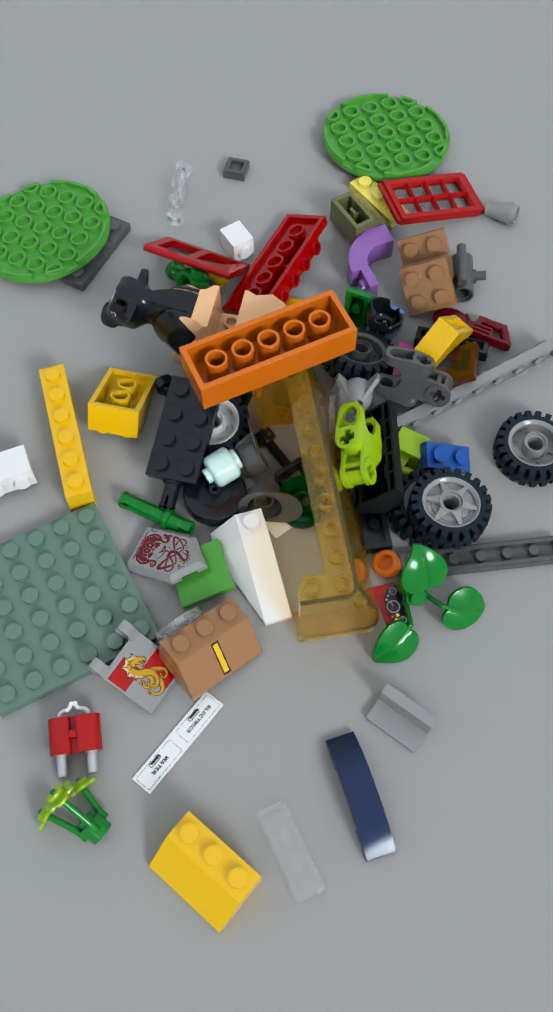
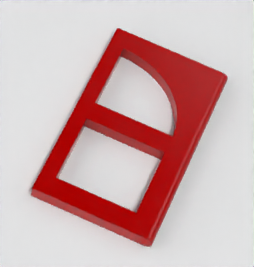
M171 237L146 243L143 247L144 251L228 280L247 272L250 264ZM174 247L189 252L191 254L184 255L167 248ZM206 260H212L218 263L207 262Z

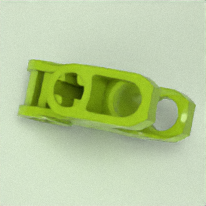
M357 401L344 403L338 411L335 428V442L341 449L340 480L346 489L362 484L373 485L377 478L376 467L382 458L380 425L374 417L365 419L364 408ZM356 409L355 421L351 423L346 422L347 413ZM373 425L372 433L368 431L367 426Z

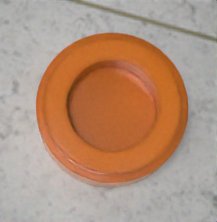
M382 550L375 555L372 565L380 577L388 579L399 573L401 560L394 551Z

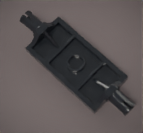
M173 375L145 474L148 477L160 479L165 484L158 506L164 509L169 507V509L175 510L180 488H183L185 485L199 486L201 470L204 467V458L208 452L220 403L203 409L188 378Z

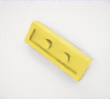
M362 176L349 182V190L366 198L391 227L397 225L375 180L368 176ZM402 206L404 212L408 214L409 211Z

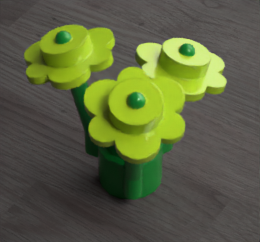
M87 776L82 779L77 778L74 785H71V782L67 780L62 785L54 786L46 797L47 802L45 806L38 811L39 816L36 821L41 823L38 831L42 832L49 820L77 835L84 842L90 840L94 845L98 843L111 827V823L106 820L108 813L100 807L87 788L98 779L97 776L91 780ZM82 792L95 813L90 810L85 815L68 798L71 799ZM63 805L80 820L78 824L80 828L57 817L53 812L56 808Z

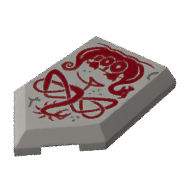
M156 526L146 528L127 562V569L130 573L171 585L182 581V577L194 571L200 572L208 568L196 536Z

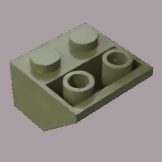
M349 191L331 199L330 220L351 245L363 232L376 226L385 224L389 232L392 231L390 224L366 198Z

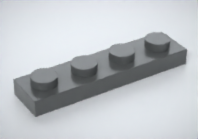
M110 216V233L101 251L84 267L62 277L64 284L84 292L130 232V223Z

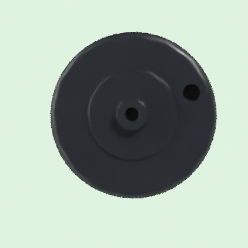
M202 473L198 487L184 486V505L188 514L197 522L208 526H221L231 517L239 514L238 504L246 496L247 489L240 476L224 487H219L214 482L209 484Z

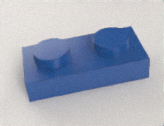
M428 441L420 444L422 469L431 470L439 468L442 472L444 467H450L451 473H454L455 468L461 469V474H465L466 471L470 472L469 447Z

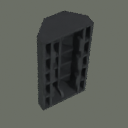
M390 399L365 412V419L374 417L380 425L382 458L376 467L377 478L375 484L369 486L366 484L356 485L352 488L353 509L359 513H385L400 506L404 495L396 404ZM356 417L348 420V423L355 421ZM373 425L367 426L370 433L373 431Z

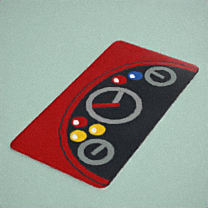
M397 582L374 587L373 590L386 626L395 620H401L407 625L405 609L401 604L403 597L397 591Z

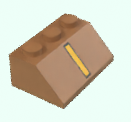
M231 597L161 641L159 648V658L192 701L262 654V649L248 617Z

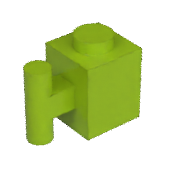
M402 426L398 433L402 476L406 475L409 477V473L414 470L417 471L421 464L420 444L426 441L430 442L431 439Z

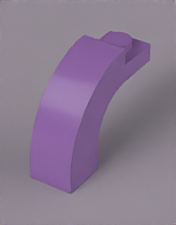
M385 224L363 232L353 242L349 251L347 280L350 287L358 286L378 293L379 284L369 266L378 260L392 256L394 239Z

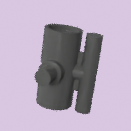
M459 243L457 245V253L452 256L456 273L452 280L457 301L463 303L473 298L474 283L486 280V271H476V269H473L472 255L466 252V244Z

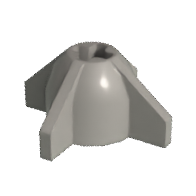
M340 373L336 375L335 381L341 390V404L335 409L336 415H338V411L344 403L357 401L364 408L365 412L376 406L373 401L374 388L380 381L378 373L368 381L359 377L347 380ZM356 409L349 411L347 414L356 415Z

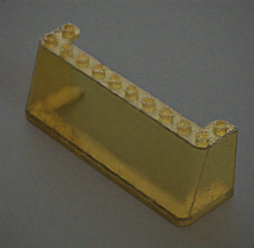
M311 367L255 389V410L259 430L264 427L275 428L294 425L325 572L306 576L298 584L299 612H294V620L299 643L368 632L378 625L380 618L356 510L353 509L351 489H346L340 480L341 449L335 442L336 422L332 404L314 368Z

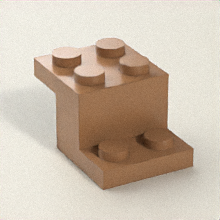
M445 227L398 240L397 243L403 263L399 269V274L410 316L457 305L458 301L452 280L456 273Z

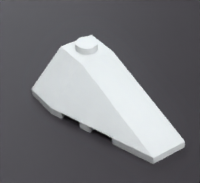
M259 508L234 515L210 533L211 540L217 538L220 540L235 585L243 592L248 603L265 626L291 619L292 614L262 509Z

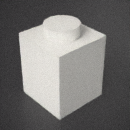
M240 220L220 229L221 246L230 258L240 261L254 254V239Z

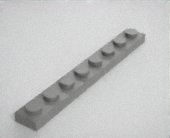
M553 338L547 341L542 340L534 348L528 351L523 350L514 358L508 361L503 360L496 367L488 371H481L477 374V380L455 386L451 390L450 401L443 407H434L425 402H420L412 410L406 413H398V433L402 426L414 431L552 360Z

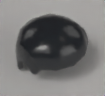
M373 298L366 311L367 324L371 329L380 334L396 332L403 321L400 309H392L390 299Z

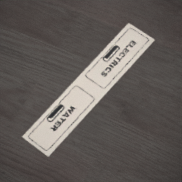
M204 693L132 779L151 794L223 707V704L210 693Z

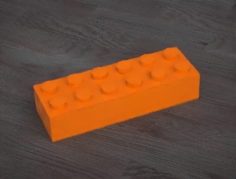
M331 289L179 347L182 368L203 409H207L354 351L358 329Z

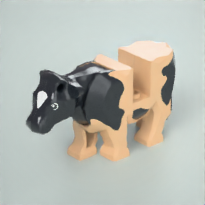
M142 268L138 279L130 276H123L112 298L105 303L102 309L101 321L110 328L123 326L136 329L145 324H152L159 339L174 351L173 360L181 361L179 347L287 306L273 294L255 295L249 290H245L239 314L222 313L220 286L214 285L204 289L187 284L175 286L171 289L151 290L148 286L149 270ZM297 373L285 377L283 379H290V377L297 375ZM263 387L252 390L253 395L260 396Z

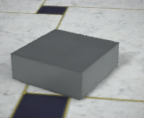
M229 157L223 171V178L244 181L250 168V161Z

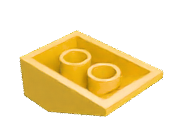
M110 367L88 402V430L137 439L145 424L155 390L154 382L158 376Z

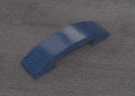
M354 732L325 740L334 769L337 771L356 826V834L366 862L396 852L379 793Z

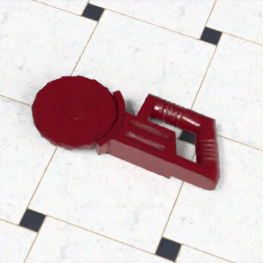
M442 308L434 312L433 324L439 317L456 315L474 330L470 337L489 340V347L492 346L502 351H509L511 347L507 325L483 316H479L477 321L474 322L468 313L464 315L463 312L461 313L454 308ZM493 331L498 332L500 338L495 337Z

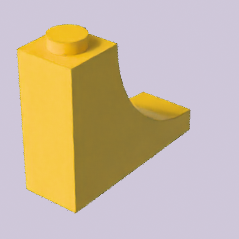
M456 315L442 316L438 318L414 349L430 355L435 360V369L474 330Z

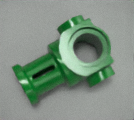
M173 260L166 267L165 273L167 277L175 280L176 286L188 284L204 289L209 287L210 278L205 274V271L193 267L185 268L183 264Z

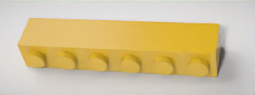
M64 364L38 369L66 501L71 512L93 502L97 506L70 381Z

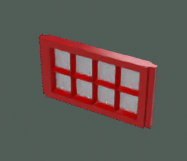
M462 172L383 180V182L377 185L396 224L408 225L480 216V214L485 212L484 206L466 175L462 174Z

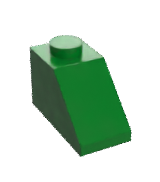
M357 286L347 288L344 309L357 327L367 326L366 311L371 300L377 297V293Z

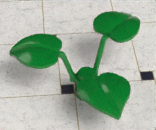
M417 543L412 544L410 555L397 583V591L404 598L401 604L405 609L407 625L401 620H395L383 629L372 653V660L376 663H398L404 661L417 649L419 636L414 630H411L414 624L410 605L419 606L428 599L439 608L445 610L441 616V622L452 630H461L471 626L480 618L485 609L482 595L473 587L464 586L454 590L449 595L447 604L441 603L429 594L430 588L438 587L445 581L448 567L445 560L436 551L427 546Z

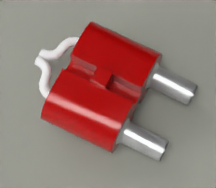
M77 701L69 702L67 708L59 711L57 718L48 720L50 757H56L57 778L68 777L67 755H74L76 753H86L88 773L98 772L97 751L103 750L100 713H90L87 707L79 706ZM73 706L77 710L86 712V714H79L72 717H62V715L64 713L69 712Z

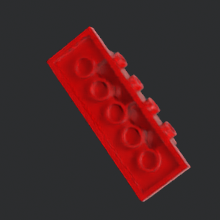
M287 214L222 307L224 313L239 314L245 290H249L255 295L273 294L286 304L292 288L298 287L303 271L309 270L311 259L314 255L317 256L320 253L321 245L318 237L328 224L326 217Z

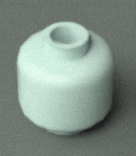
M222 447L204 458L205 468L201 471L209 484L214 482L217 486L224 487L240 476V469L243 465L233 449L228 450Z

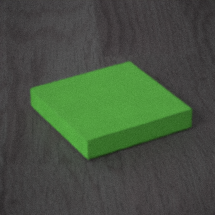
M218 538L200 545L208 568L200 572L194 571L182 577L183 580L175 584L182 608L185 610L236 590L221 542Z

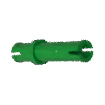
M127 491L123 492L119 498V507L156 522L163 529H170L192 535L195 530L196 523L194 521L177 515L176 511L172 509H163Z

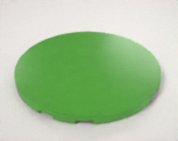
M389 93L360 95L342 102L339 108L333 109L326 117L322 134L326 152L340 167L360 177L368 176L376 181L421 177L436 169L443 162L448 152L450 133L445 121L431 107L417 104V100L402 95L400 98L388 97Z
M51 180V183L40 185L39 182L23 186L21 191L13 195L7 194L0 199V278L32 284L49 282L65 277L84 267L96 257L108 239L111 218L107 205L96 191L81 183Z

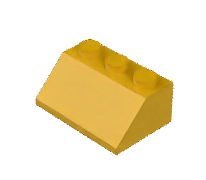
M190 811L183 816L167 835L149 865L156 874L219 933L262 881L261 876Z

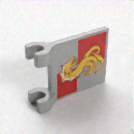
M123 619L114 631L128 640L109 667L95 657L86 669L106 681L146 712L152 714L176 679L159 658L160 647L141 634L131 623Z

